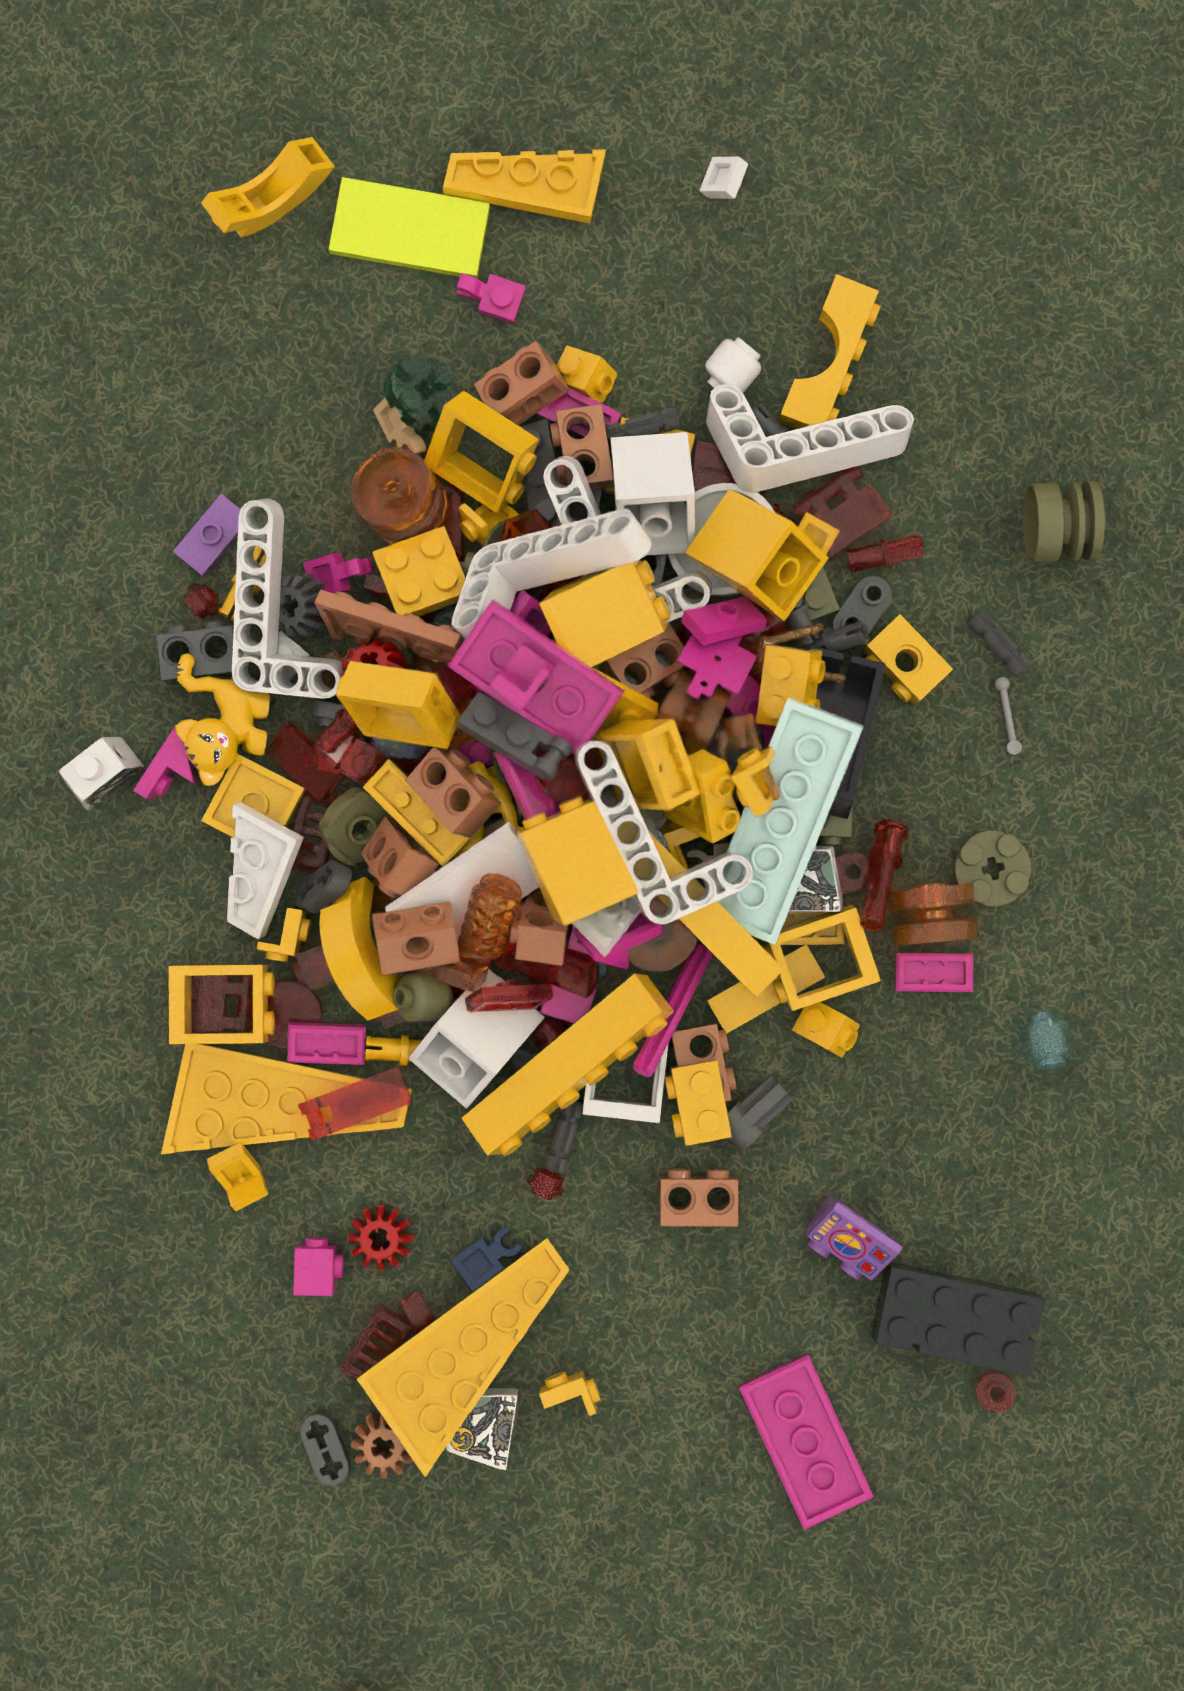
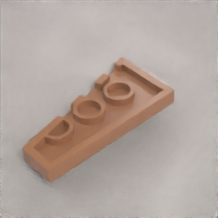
M320 590L314 602L332 639L343 641L346 635L356 637L355 641L358 644H361L363 640L371 645L376 637H378L384 644L391 641L392 644L396 645L400 653H403L407 647H410L420 657L448 663L451 662L464 642L461 634L451 626L442 624L437 627L425 623L418 616L409 613L402 616L390 612L385 606L375 602H371L369 605L358 602L344 592L336 591L333 594Z

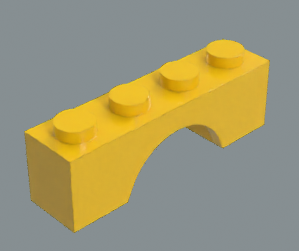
M836 274L819 320L828 328L833 336L836 350L835 360L828 369L817 376L794 379L778 420L781 424L788 425L796 430L837 418L839 409L833 407L838 394L846 395L853 377L852 374L847 373L851 360L859 362L867 340L860 338L865 325L873 327L881 305L874 303L879 292L878 290Z

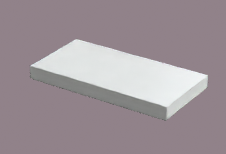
M508 822L387 905L385 909L388 912L426 906L428 904L450 902L457 942H459L539 888V885L516 834L517 829Z

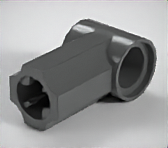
M771 1075L741 1102L737 1101L727 1109L732 1137L727 1139L739 1152L750 1146L764 1132V1126L793 1100Z

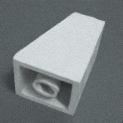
M687 432L611 437L615 510H630L650 537L652 546L646 555L685 553L695 538V492Z
M486 967L437 1021L408 1059L467 1109L545 1017L530 1002L523 999L509 987L501 977L495 975Z

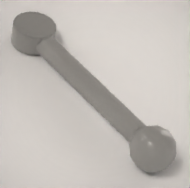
M999 677L995 681V687L1000 691L1009 739L1006 750L1009 754L1016 755L1021 752L1022 745L1016 740L1007 692L1010 682L1006 677Z

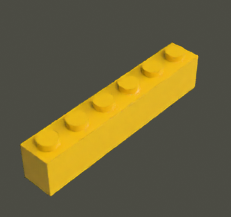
M633 974L461 1119L487 1156L497 1154L507 1156L513 1153L523 1144L521 1141L523 1136L529 1131L535 1133L541 1130L551 1121L549 1115L559 1107L564 1109L573 1104L580 1097L578 1091L586 1084L594 1085L602 1080L609 1073L607 1067L615 1060L623 1061L635 1053L638 1049L636 1045L638 1041L646 1035L652 1037L664 1029L668 1024L665 1019L674 1013L673 1009L648 975Z

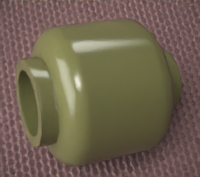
M408 972L401 977L393 992L395 1007L399 1009L400 1016L409 1022L438 1021L451 1007L453 1001L450 985L437 972Z

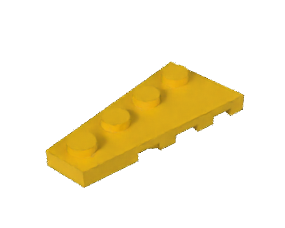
M606 149L592 150V154H574V150L558 151L557 155H536V151H522L520 155L501 156L500 152L451 153L443 185V194L591 224Z

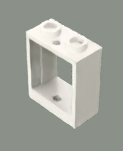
M668 1045L654 1071L651 1104L594 1098L596 1084L590 1085L588 1083L585 1086L583 1114L660 1123Z

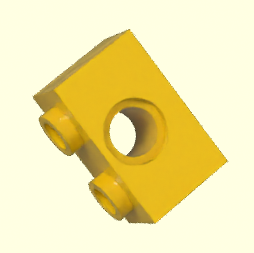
M901 614L862 650L867 655L865 659L886 663L884 673L894 683L891 685V689L902 701L907 703L911 700L914 705L923 699L953 670ZM905 653L913 659L914 667L912 671L904 672L897 667L895 662L897 654Z

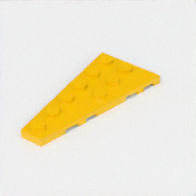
M185 1044L161 1154L227 1147L242 1142L243 1145L298 1138L401 1128L405 1125L412 1088L207 1044Z
M547 1238L357 1378L424 1477L432 1469L436 1460L487 1390L509 1355L521 1341L541 1309L544 1308L570 1269Z

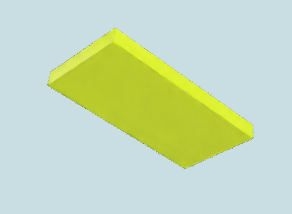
M342 177L329 244V253L458 277L463 273L478 278L490 203Z

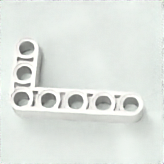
M726 384L719 385L711 391L706 418L707 427L739 488L748 492H760L898 456L906 449L914 421L913 415L908 409L903 406L891 405L766 437L742 391L734 385Z
M562 456L548 464L543 478L562 525L576 521L569 513V506L572 502H581L586 506L588 510L587 518L601 515L583 468L576 459L570 456ZM565 465L570 468L573 474V480L570 485H561L556 481L554 477L556 466ZM699 571L688 572L652 586L656 596H662L668 603L671 618L667 619L668 622L682 617L686 610L705 606L712 593L710 579ZM688 582L699 583L704 589V596L698 600L689 599L684 593V585Z
M266 498L249 501L241 508L238 521L232 656L233 680L238 687L247 691L321 699L330 698L336 695L338 682L344 673L341 661L277 654L284 513L280 504L275 500ZM258 507H262L268 514V522L265 527L260 526L255 519ZM256 546L261 547L266 553V562L263 566L256 563L253 552ZM254 585L262 588L264 592V602L262 604L255 602L251 592ZM252 624L258 625L262 630L263 637L260 643L252 639L250 635ZM250 662L255 663L260 668L261 676L259 680H255L250 676L248 672ZM287 665L293 667L298 673L296 684L290 683L285 677ZM324 669L334 674L336 679L334 688L327 687L322 680Z
M621 509L484 546L474 555L452 617V625L465 640L493 599L510 611L517 591L633 563L643 558L649 552L652 540L631 511Z
M593 740L584 742L579 746L575 754L577 769L591 800L595 801L639 892L634 896L642 913L649 920L656 924L670 923L748 886L753 875L751 864L744 857L729 852L718 855L669 878L611 748L603 742ZM593 747L601 749L605 757L604 764L597 770L588 769L584 763L586 751ZM615 784L620 789L621 798L616 805L611 807L605 806L600 798L601 791L605 786ZM625 821H632L637 828L636 837L628 843L620 842L617 837V828ZM644 857L650 858L653 863L651 875L645 879L636 878L633 872L636 861ZM737 861L741 867L739 878L733 882H726L722 874L724 866L728 862ZM693 878H702L705 883L704 893L699 898H689L686 892L688 882ZM659 894L666 895L669 899L667 911L661 915L652 914L649 907L652 898Z

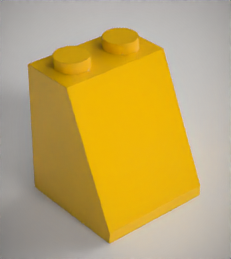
M731 489L726 492L685 551L705 571L784 622L829 559L792 521Z
M638 560L633 563L590 573L554 589L539 603L557 644L590 667L663 633L669 625L667 619L671 618L666 601L662 596L657 598L651 583L655 582V579L646 560L642 562Z
M581 796L560 804L561 812L546 817L545 813L542 812L523 820L524 828L516 831L552 918L564 926L639 893L595 801L586 800L583 802Z

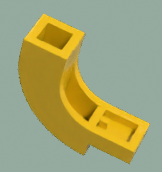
M313 137L289 141L273 163L257 177L235 188L210 192L201 204L210 214L212 221L223 233L236 231L242 238L267 228L306 200L323 183L335 166Z
M366 877L350 882L347 890L339 899L334 901L331 906L320 910V936L327 965L338 988L351 1006L369 1021L399 1010L393 1003V992L401 976L397 973L382 975L378 950L374 944L370 929V912L374 884Z

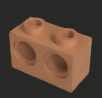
M537 341L522 347L515 353V356L499 367L489 370L482 379L474 383L485 405L518 426L570 391L551 355ZM539 370L538 374L532 378L533 374ZM508 391L507 395L501 399L503 394Z
M602 404L556 411L557 423L550 424L553 447L561 446L562 456H570L578 462L588 461L595 467L594 472L586 477L592 491L613 488L614 479ZM574 424H583L589 430L587 436L582 439H574L567 432ZM558 465L559 483L570 485L573 480L572 471L565 465Z
M669 624L663 633L604 661L597 670L650 699L656 694L653 690L656 686L664 682L668 688L686 676L683 669L687 666L677 661L684 649V645ZM655 652L664 653L669 659V666L660 664L656 659ZM624 670L634 672L638 677L639 684H630L624 676Z
M433 747L405 781L451 833L472 838L501 802L492 793L494 790L492 784L480 774H474L468 767L470 761L461 751L456 748L448 750ZM446 769V777L442 782V774ZM470 796V803L465 809L466 798Z
M386 816L360 853L369 866L368 872L380 882L378 886L380 890L394 899H398L431 876L439 865L398 822Z
M540 888L528 894L526 901L519 900L516 920L514 919L512 923L510 943L517 944L516 959L562 966L572 923L564 926L552 918Z
M710 1023L675 1030L671 1039L676 1065L679 1067L717 1059L725 1101L731 1100L730 1091L737 1090L733 1068H725L723 1053L729 1052L725 1029L718 1031L717 1024ZM697 1035H706L711 1041V1049L705 1056H695L690 1050V1042Z
M668 1169V1176H660V1226L738 1227V1178L736 1176H729L728 1169H707L706 1176H691L690 1169ZM676 1187L686 1188L690 1192L688 1203L681 1207L672 1205L668 1200L671 1190ZM715 1187H722L728 1191V1200L720 1207H714L707 1202L709 1191Z

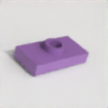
M220 494L173 552L200 575L205 577L238 538V521L241 509L223 494Z

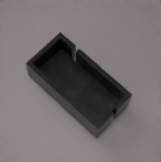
M810 646V650H822L821 660L825 661L824 678L818 684L816 699L820 701V709L863 725L828 813L829 815L848 819L854 802L886 663L852 656L846 678L843 679L838 676L844 653Z
M890 1262L884 1268L871 1337L879 1345L911 1351L913 1346L918 1353L1030 1376L1036 1341L1030 1336V1332L1038 1334L1045 1299L1032 1291Z

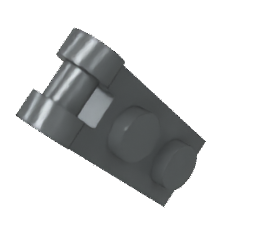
M480 691L457 721L458 729L548 782L558 772L556 766L559 762L566 760L573 750L571 744L564 738L551 735ZM539 747L547 752L544 757L534 755Z

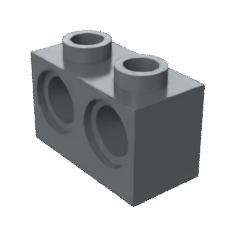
M226 621L208 622L204 624V629L190 631L189 626H174L166 629L167 634L156 635L161 681L166 684H179L177 681L178 663H174L172 654L175 648L180 645H187L189 647V654L195 659L191 673L194 678L206 676L215 678L232 677L234 627L232 625L227 626ZM219 640L226 641V654L218 659L212 658L210 655L212 644Z

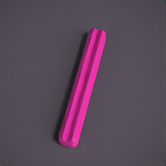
M699 943L693 946L666 999L674 1013L665 1019L668 1024L664 1029L652 1037L647 1036L634 1061L633 1070L636 1073L645 1077L653 1075L712 958L713 953L706 946Z

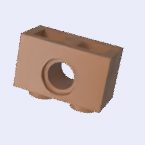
M450 902L428 904L426 906L392 910L372 915L382 975L460 962Z

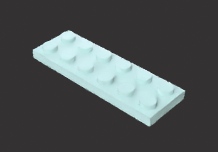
M791 697L787 698L769 747H772L775 755L770 765L761 770L774 791L776 798L770 811L758 817H755L750 807H744L737 831H735L727 853L738 854L749 861L753 871L752 880L744 889L717 901L751 936L774 945L863 729L861 724ZM737 861L728 862L724 866L722 874L726 882H733L739 878L741 867Z

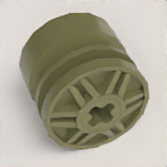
M1085 480L1080 486L1077 481H1070L1066 485L1062 499L1059 485L1055 481L1030 482L1026 487L1023 502V536L1028 561L1031 564L1056 563L1060 558L1063 545L1067 559L1070 562H1077L1081 555L1085 561L1098 560L1103 548L1106 524L1103 495L1099 483L1096 480Z

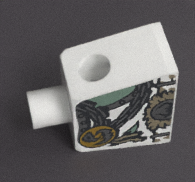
M102 737L62 767L59 773L70 790L88 811L145 766L122 737Z
M815 845L789 911L840 912L843 908V898L833 846Z
M487 1389L459 1427L446 1450L459 1456L506 1470L518 1389Z

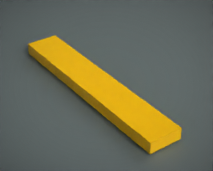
M625 821L617 828V837L622 843L631 842L637 835L636 825L632 821ZM649 832L668 877L670 878L686 871L674 856ZM640 858L634 864L633 872L639 879H645L653 872V863L650 858ZM695 878L690 880L686 887L687 895L692 899L699 898L705 891V888ZM664 894L656 895L669 908L668 897ZM717 901L679 918L755 997L784 970Z

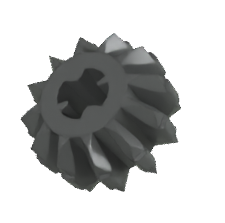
M294 573L282 577L279 629L281 631L286 630L287 636L294 638L314 636L318 634L319 629H323L326 626L314 604L320 590L324 589L325 582L319 579L315 580L313 574L299 573L297 575Z

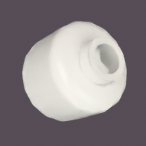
M739 337L735 341L724 339L706 361V370L711 375L707 382L714 388L722 384L734 385L744 393L761 371V365L758 361L761 355Z

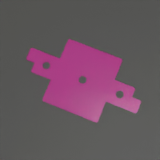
M693 634L691 635L677 660L679 663L697 672L686 691L688 695L696 699L700 697L701 693L711 697L717 684L736 694L739 693L757 658L753 653L738 646L743 636L702 645ZM719 656L721 661H716L714 657ZM702 681L707 683L706 687L701 685Z

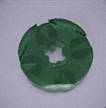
M406 355L385 378L384 393L387 403L391 409L394 406L403 415L400 420L407 426L419 431H433L436 429L444 405L458 395L456 386L453 383L454 373L445 364H437L435 361L423 356ZM415 388H421L426 393L427 398L425 400L422 399L421 393L416 391Z

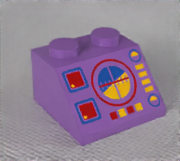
M830 1194L804 1231L806 1236L811 1239L807 1244L810 1248L825 1258L830 1253L843 1261L839 1267L857 1280L864 1275L872 1281L903 1248L893 1237Z

